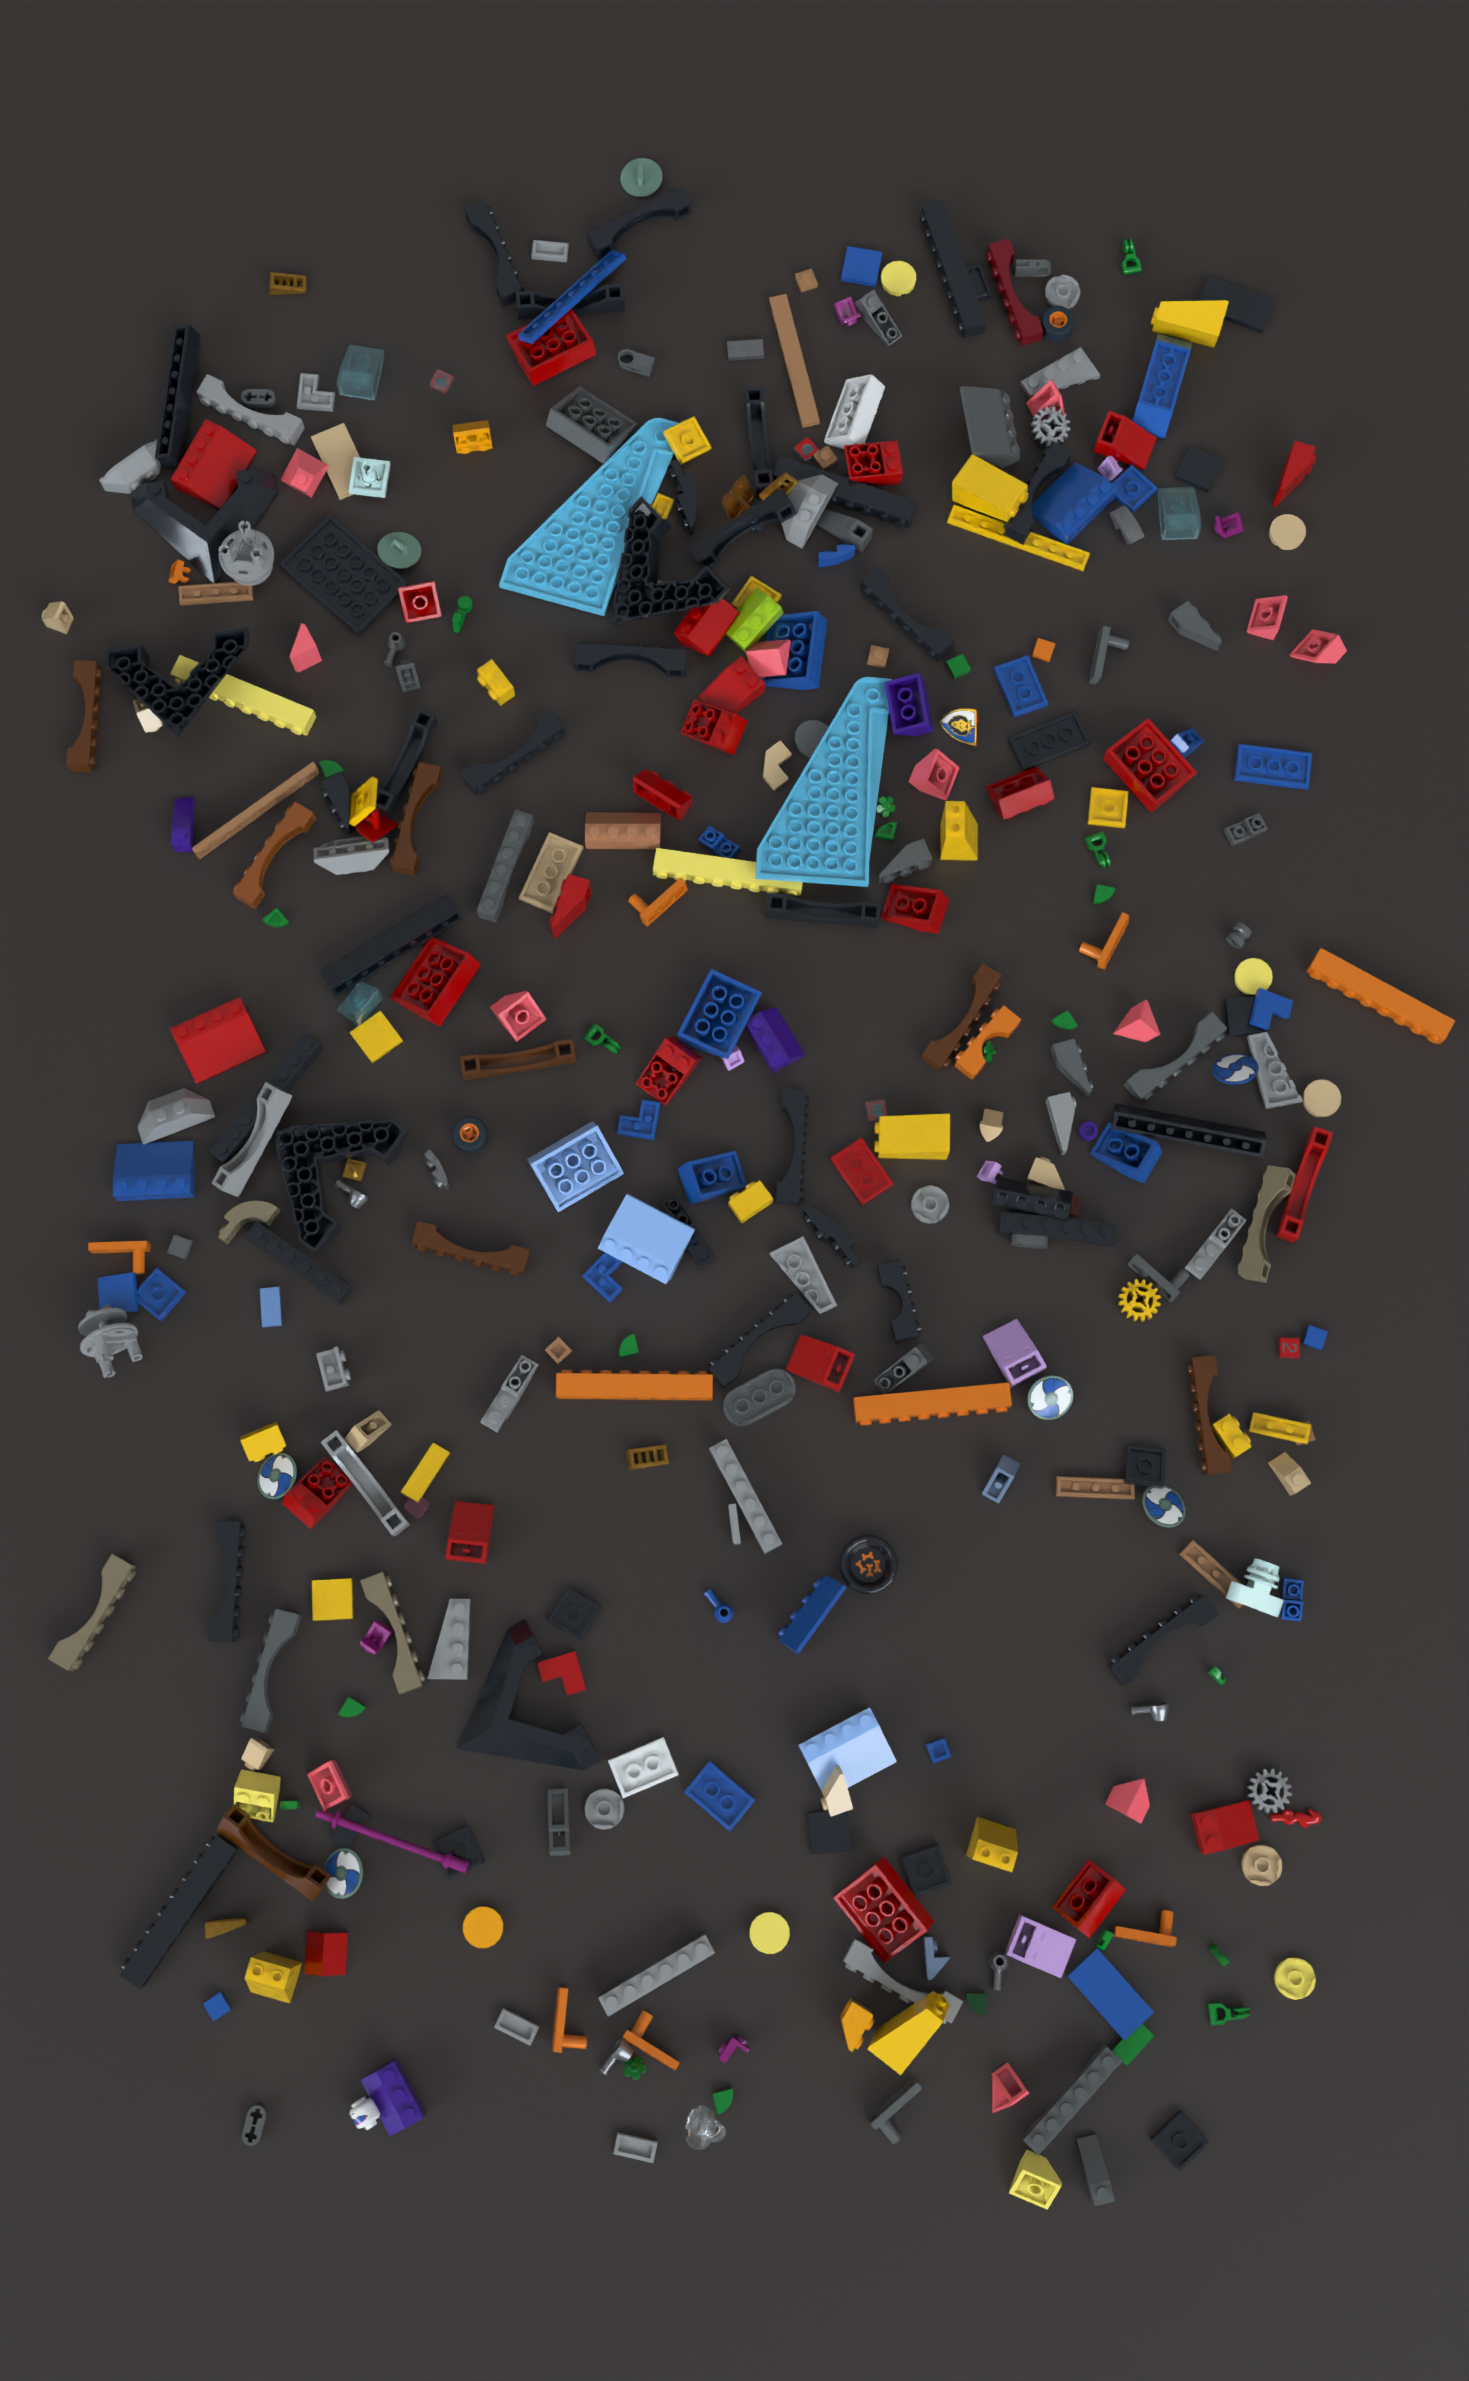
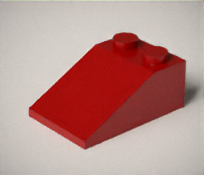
M1294 441L1285 463L1273 506H1277L1303 481L1306 473L1310 474L1312 465H1314L1317 457L1314 454L1315 446Z
M741 656L728 666L706 688L699 698L704 703L736 714L765 692V682Z
M891 884L880 918L921 932L938 934L949 899L942 890Z
M1249 1800L1190 1813L1200 1854H1210L1259 1841Z

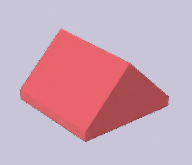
M1288 596L1256 599L1246 632L1274 640L1281 624Z
M302 623L290 654V659L296 672H301L322 661L306 625Z
M787 639L755 643L746 651L749 665L760 677L786 675L791 641Z
M331 1760L307 1774L324 1811L353 1797L336 1760Z

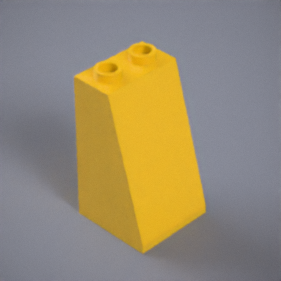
M1163 301L1160 303L1159 308L1155 307L1151 324L1154 325L1152 331L1214 348L1229 301Z
M973 454L952 481V501L1008 522L1011 517L1017 514L1019 505L1025 503L1029 495L1027 493V484Z
M965 801L945 802L940 823V860H978V824Z
M950 1114L880 1116L879 1121L875 1122V1134H878V1141H875L874 1151L878 1152V1158L947 1160L950 1152Z
M977 1817L966 1856L1012 1872L1018 1854L1016 1829Z
M263 1951L250 1958L245 1981L250 1992L290 2004L303 1962Z
M934 1991L878 2027L874 2032L868 2050L901 2075L944 2022L950 2003H948L943 1995L937 1994Z

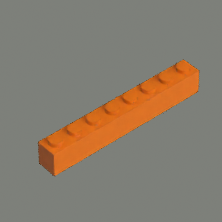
M1322 948L1316 953L1306 971L1312 978L1326 982L1327 986L1332 989H1339L1345 996L1359 1000L1365 1007L1374 1008L1380 1015L1388 1016L1394 1019L1395 1023L1411 1028L1410 1030L1413 1033L1422 1034L1434 1044H1441L1446 1039L1455 1022L1454 1019Z
M561 1370V1373H556V1398L713 1400V1375H709L708 1371H698L697 1374H689V1371H678V1374H670V1371H658V1374H651V1371H639V1374H631V1371L622 1370L619 1371V1374H612L610 1370H601L599 1374L592 1373L591 1370H581L580 1373H573L572 1370Z
M1008 1382L854 1397L853 1406L855 1423L865 1426L871 1425V1421H879L880 1424L891 1423V1419H899V1422L911 1421L910 1418L918 1417V1420L930 1419L932 1415H937L938 1418L949 1417V1414L957 1413V1416H967L969 1412L976 1411V1414H987L988 1410L996 1409L997 1413L1008 1411L1007 1408L1012 1406Z

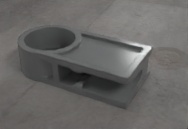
M1016 259L1015 277H1046L1051 273V262L1048 260Z
M623 349L619 352L618 364L621 368L650 377L655 364L654 357L630 349ZM625 355H630L633 358L630 363H623L620 359Z

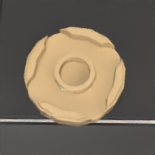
M1292 514L1278 516L1273 520L1269 529L1271 542L1282 550L1297 548L1303 542L1306 535V527L1303 521Z
M1328 1080L1313 1081L1303 1092V1105L1308 1113L1315 1117H1329L1337 1111L1341 1104L1340 1090Z
M1254 1845L1248 1848L1241 1860L1244 1876L1251 1883L1258 1886H1268L1274 1883L1280 1877L1283 1869L1280 1856L1272 1847L1267 1845Z

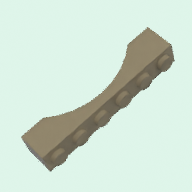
M1268 1165L1267 1170L1263 1174L1262 1188L1258 1192L1257 1206L1253 1210V1221L1248 1228V1239L1243 1246L1242 1260L1238 1264V1274L1246 1280L1267 1282L1271 1263L1265 1248L1266 1228L1275 1208L1291 1193L1296 1174L1289 1168Z
M111 1554L101 1571L102 1593L94 1614L78 1632L58 1641L48 1658L49 1660L67 1671H74V1669L77 1670L83 1661L81 1657L85 1651L88 1652L92 1647V1639L95 1634H99L103 1629L104 1619L112 1614L115 1608L113 1606L115 1601L123 1596L125 1592L124 1586L135 1576V1565L115 1554Z
M384 1572L360 1580L366 1599L384 1612L395 1631L397 1660L392 1676L398 1693L403 1694L424 1686L422 1682L425 1681L422 1669L418 1670L416 1662H419L416 1651H412L410 1643H412L409 1631L405 1632L403 1627L406 1624L403 1613H399L397 1609L399 1605L396 1594H392L390 1589L393 1586L390 1576H386Z

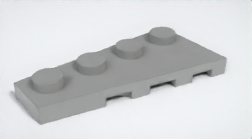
M1080 347L1022 380L1020 386L1027 396L1031 398L1050 380H1053L1057 388L1062 390L1073 384L1079 385L1087 380L1099 379L1100 374Z
M1268 1033L1249 1035L1247 1040L1251 1056L1257 1061L1259 1066L1256 1076L1264 1108L1270 1109L1301 1103L1303 1099L1298 1095L1295 1089L1296 1086L1293 1080L1289 1078L1284 1063L1280 1061L1277 1055L1278 1052Z
M804 1236L769 1253L819 1314L838 1306Z
M450 1599L427 1679L468 1680L471 1599Z

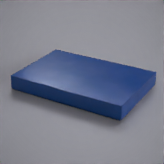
M1028 655L994 667L993 670L1014 718L1048 706L1049 703Z
M711 1761L705 1765L684 1791L685 1794L729 1832L755 1802L752 1796Z

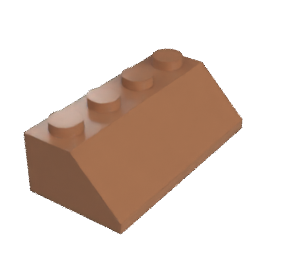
M586 812V849L660 848L661 813Z

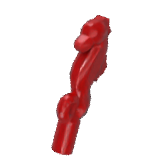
M1311 1808L1308 1809L1311 1815L1304 1812L1293 1814L1291 1809H1284L1282 1813L1270 1814L1271 1822L1283 1821L1285 1824L1291 1825L1298 1821V1824L1304 1829L1310 1825L1319 1824L1322 1821V1817L1318 1811H1313Z

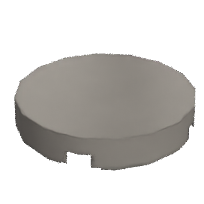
M1068 275L1052 277L1045 288V299L1052 307L1063 306L1070 309L1078 303L1081 294L1078 282Z
M933 1185L918 1189L911 1201V1210L914 1216L927 1224L941 1221L947 1215L949 1209V1200L946 1193L941 1188Z
M604 1788L591 1793L586 1800L584 1810L589 1823L595 1828L604 1830L611 1829L621 1821L625 1808L624 1802L618 1793Z

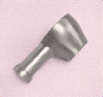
M393 632L388 638L390 650L383 663L389 667H392L396 653L403 651L406 647L404 636L398 632Z
M338 1179L335 1183L336 1188L349 1194L348 1204L357 1209L365 1204L369 1196L344 1183L341 1179Z
M1154 1702L1138 1706L1131 1705L1132 1715L1151 1713L1154 1721L1167 1720L1168 1702Z
M996 1950L989 1955L988 1963L994 1970L992 1990L1002 1991V1971L1007 1968L1009 1959L1003 1951ZM999 1957L1003 1959L1001 1965L996 1964V1959Z
M620 2038L617 2041L610 2056L599 2067L603 2074L607 2075L610 2068L617 2059L627 2062L632 2056L634 2050L624 2038Z

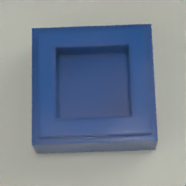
M1309 1325L1302 1344L1321 1351L1328 1331Z
M945 1737L926 1744L932 1764L952 1757Z
M222 1991L203 2003L213 2021L232 2009Z

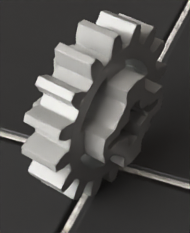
M1047 406L1044 410L1040 409L1037 412L1038 415L1033 417L1035 421L1031 423V426L1034 427L1031 433H1036L1034 439L1039 438L1040 445L1045 442L1046 447H1049L1053 441L1061 444L1064 442L1063 439L1068 437L1066 432L1070 431V428L1067 427L1070 420L1065 421L1067 414L1062 415V409L1055 411V406H1053L1049 410ZM1044 416H1048L1046 420L1041 421ZM1060 433L1058 437L1053 438L1055 434Z
M1262 1769V1774L1255 1772L1256 1779L1250 1778L1249 1780L1253 1784L1252 1786H1247L1252 1791V1793L1247 1794L1248 1797L1254 1798L1251 1804H1258V1810H1262L1264 1807L1265 1813H1269L1270 1809L1273 1813H1277V1807L1281 1810L1285 1809L1283 1803L1289 1804L1290 1801L1286 1798L1287 1796H1292V1793L1287 1790L1292 1786L1285 1783L1288 1778H1281L1282 1772L1278 1771L1275 1774L1274 1769H1270L1269 1773L1266 1769ZM1266 1777H1273L1276 1781L1270 1783ZM1258 1784L1260 1786L1259 1793H1257ZM1267 1787L1273 1788L1271 1790L1272 1795L1266 1794L1268 1791ZM1282 1788V1796L1280 1797L1279 1793ZM1270 1799V1801L1274 1804L1268 1805L1263 1803L1262 1801Z

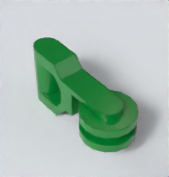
M1123 239V251L1126 254L1125 260L1121 264L1123 275L1141 272L1140 259L1136 257L1132 239ZM1133 261L1135 266L1127 267L1126 262Z
M462 596L458 599V610L452 618L453 631L455 633L460 632L467 612L471 611L473 607L472 600L468 596Z
M1103 831L1085 837L1088 849L1094 852L1099 865L1102 868L1110 866L1109 856L1104 852L1107 839ZM1101 840L1102 845L1095 846L1092 844L1093 842Z
M595 1023L583 1037L592 1046L604 1044L614 1054H617V1050L621 1049L619 1044L604 1034L603 1028ZM597 1031L601 1033V1037L598 1040H592Z
M1221 2002L1208 2004L1210 2025H1222L1227 2020L1245 2019L1251 2016V2013L1247 2012L1250 2010L1248 2006L1233 2008V2011L1237 2013L1231 2017L1230 2008H1226ZM1222 2007L1225 2010L1226 2015L1223 2019H1218L1217 2008Z

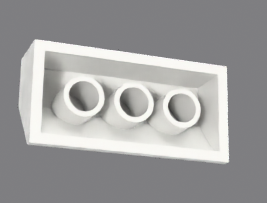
M872 374L846 379L824 439L825 444L844 449V445L865 444L885 386Z

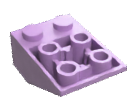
M1017 1319L982 1336L1007 1383L1009 1382L1010 1388L1047 1368L1039 1351Z
M1019 1914L1004 1953L1061 1978L1076 1939Z

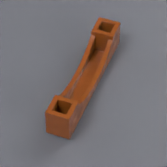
M294 802L292 806L290 805L287 808L285 817L276 824L272 836H268L262 851L257 852L253 864L246 868L241 882L238 881L234 886L233 894L236 899L253 909L257 908L265 896L262 886L269 863L287 841L302 832L307 834L316 820L314 812L297 802Z

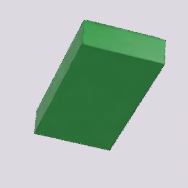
M1141 2024L1125 2041L1121 2039L1111 2051L1128 2066L1154 2035Z

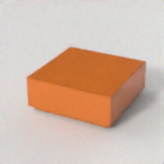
M1038 638L1032 657L1050 662L1056 643Z

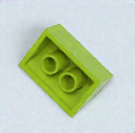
M756 588L737 609L740 614L725 635L746 653L784 613L783 609L769 595Z

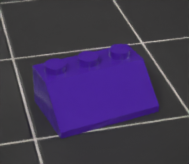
M916 673L884 682L893 734L919 736L934 732L926 683L922 675Z
M777 1007L760 1011L749 1018L745 1029L773 1074L805 1056L804 1051Z
M398 2059L361 2079L369 2098L374 2100L380 2112L379 2117L389 2136L409 2127L426 2115Z

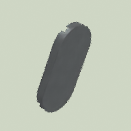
M817 720L803 722L795 732L797 749L803 755L811 758L829 726Z
M776 1368L754 1377L727 1393L723 1402L725 1417L737 1426H747L762 1419L792 1401L796 1392L795 1380L789 1372Z

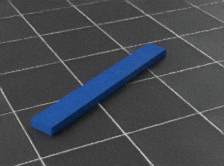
M611 250L518 334L519 340L533 344L625 261V254Z

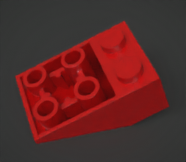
M1108 411L1094 452L1106 457L1113 456L1117 461L1129 465L1132 464L1134 467L1145 470L1157 438L1126 416Z
M898 441L844 445L849 480L881 486L900 484L903 470Z
M694 699L680 734L734 755L748 721L738 714Z
M568 874L567 879H563L561 884V890L563 891L561 897L558 896L555 903L557 910L555 914L551 915L549 922L554 938H557L586 910L592 893L590 880Z
M671 1035L664 1039L636 1082V1085L664 1106H667L694 1071L702 1057Z
M800 1335L786 1371L839 1393L855 1354L837 1346Z
M325 1456L285 1494L282 1504L312 1529L331 1510L353 1483L341 1469Z
M455 1501L445 1559L487 1564L495 1505Z

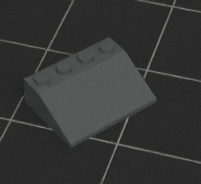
M579 386L550 409L546 426L604 464L622 447L637 428L638 423Z
M960 387L972 454L1002 469L1019 461L1020 448L1016 440L1017 432L1013 424L1014 417L1010 409V397L1008 394L993 388Z

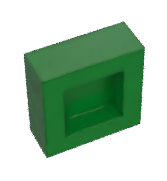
M963 654L946 661V666L953 679L971 671Z

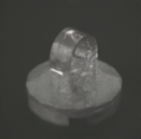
M699 2106L698 2109H693L688 2116L685 2129L689 2130V2138L686 2137L689 2147L703 2150L709 2146L710 2142H719L724 2138L726 2129L718 2120H715V2114L709 2107ZM719 2127V2132L714 2135L715 2128Z

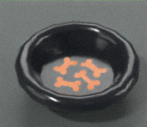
M862 1535L852 1539L844 1547L840 1555L839 1569L843 1580L851 1589L862 1594H875L885 1590L893 1582L898 1570V1559L894 1549L886 1540L876 1535Z

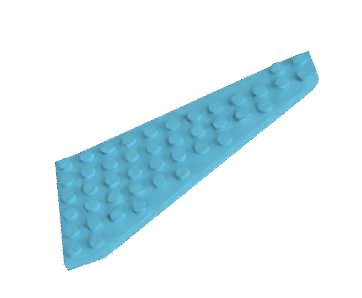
M653 418L647 421L507 559L499 587L605 616L610 598L617 585L621 554L624 553L625 530L628 528L629 509L641 496L652 506L674 456V452L663 432L679 423L663 418Z
M864 677L855 682L758 846L756 854V879L868 887L869 860L889 715L884 682L892 679Z

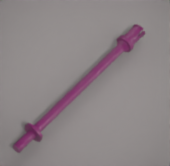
M320 1809L316 1812L315 1817L331 1822L332 1829H335L338 1825L439 1861L444 1865L443 1868L446 1869L449 1867L464 1874L468 1869L470 1861L453 1856L451 1852L441 1854L341 1817L340 1811L336 1815Z

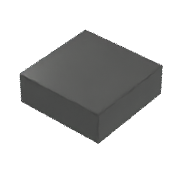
M174 1235L167 1253L186 1260L193 1241Z

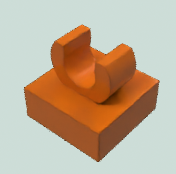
M177 559L171 565L168 582L176 584L180 580L186 583L189 578L184 577L183 572L188 574L191 569L184 567V561Z

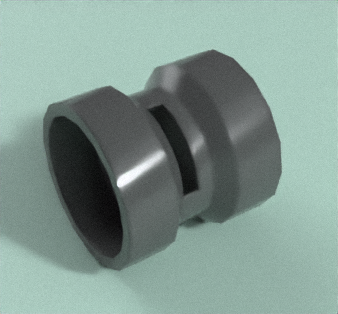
M1237 922L1233 927V932L1227 935L1226 941L1233 947L1241 949L1245 944L1244 940L1250 937L1252 931L1246 925Z

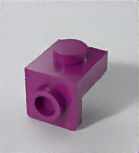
M851 297L833 304L841 325L847 323V326L857 322L856 318L861 317L860 313L857 314Z
M1239 512L1224 518H1220L1219 515L1215 517V531L1223 539L1244 531Z
M376 1619L359 1644L367 1652L376 1655L384 1647L393 1629Z
M732 2035L728 2043L724 2041L719 2048V2059L726 2064L737 2046L748 2053L750 2049L747 2046L748 2041L739 2035L737 2038Z

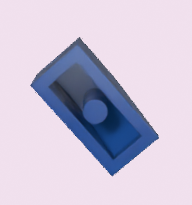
M1191 728L1178 733L1170 742L1185 758L1205 741Z

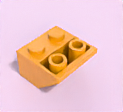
M488 420L452 425L457 453L467 454L471 451H486L493 448Z
M852 1998L849 1999L840 2015L846 2044L851 2052H853L854 2048L859 2049L864 2040L862 2038L864 2031H869L875 2021L872 2011Z

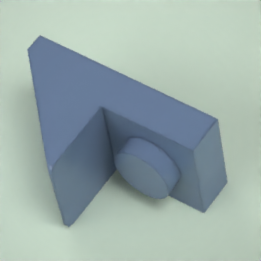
M930 1935L923 1936L927 1980H932L950 1959L949 1955L934 1956V1953H937V1941L933 1940V1937Z

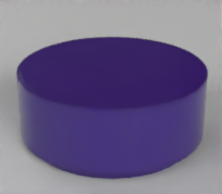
M1086 1121L1080 1125L1078 1134L1082 1140L1092 1141L1098 1134V1127L1095 1123Z

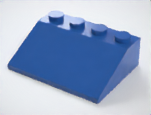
M1075 462L1031 505L1032 516L1056 539L1068 545L1115 499L1118 488L1104 476Z
M818 611L781 615L767 631L766 641L789 639L791 643L786 675L761 677L765 682V686L797 690L819 689L827 619Z
M711 969L677 1033L678 1040L695 1049L729 1059L762 992Z
M194 1141L156 1142L144 1145L143 1143L117 1144L113 1172V1197L117 1201L194 1198Z
M826 1575L823 1579L819 1577L813 1587L816 1589L812 1595L807 1593L802 1600L804 1606L801 1610L796 1609L791 1615V1624L788 1627L784 1625L778 1633L780 1636L778 1641L797 1655L847 1588Z

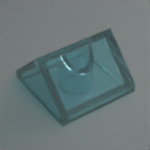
M360 982L339 1006L337 1011L359 1026L367 1020L382 1001L383 996L377 988Z

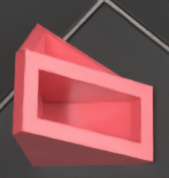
M1050 380L1026 402L1033 417L1038 415L1037 412L1040 409L1044 410L1047 406L1049 410L1053 406H1055V411L1062 409L1061 414H1065L1062 396L1053 380Z
M1144 1000L1132 1007L1113 1034L1141 1042H1148L1159 1036L1160 1032L1148 1000Z
M1144 1778L1113 1786L1105 1805L1141 1824L1150 1807Z
M1008 2062L991 2074L992 2113L1014 2105L1029 2094Z

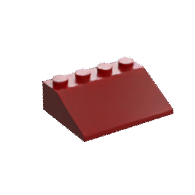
M572 308L533 344L519 340L518 334L526 326L506 335V339L532 386L596 355L592 338Z
M205 419L171 477V481L176 490L220 510L238 486L236 471L247 470L257 450L222 426Z
M1149 718L1107 749L1103 760L1151 813L1164 804L1197 774V771Z
M433 937L427 941L390 999L440 1027L481 964L470 953Z
M240 997L170 1028L196 1084L267 1053L247 1008Z
M884 1856L833 1897L883 1963L927 1932L935 1922Z

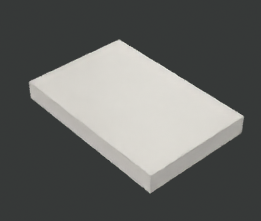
M664 1737L608 1760L623 1798L679 1775Z

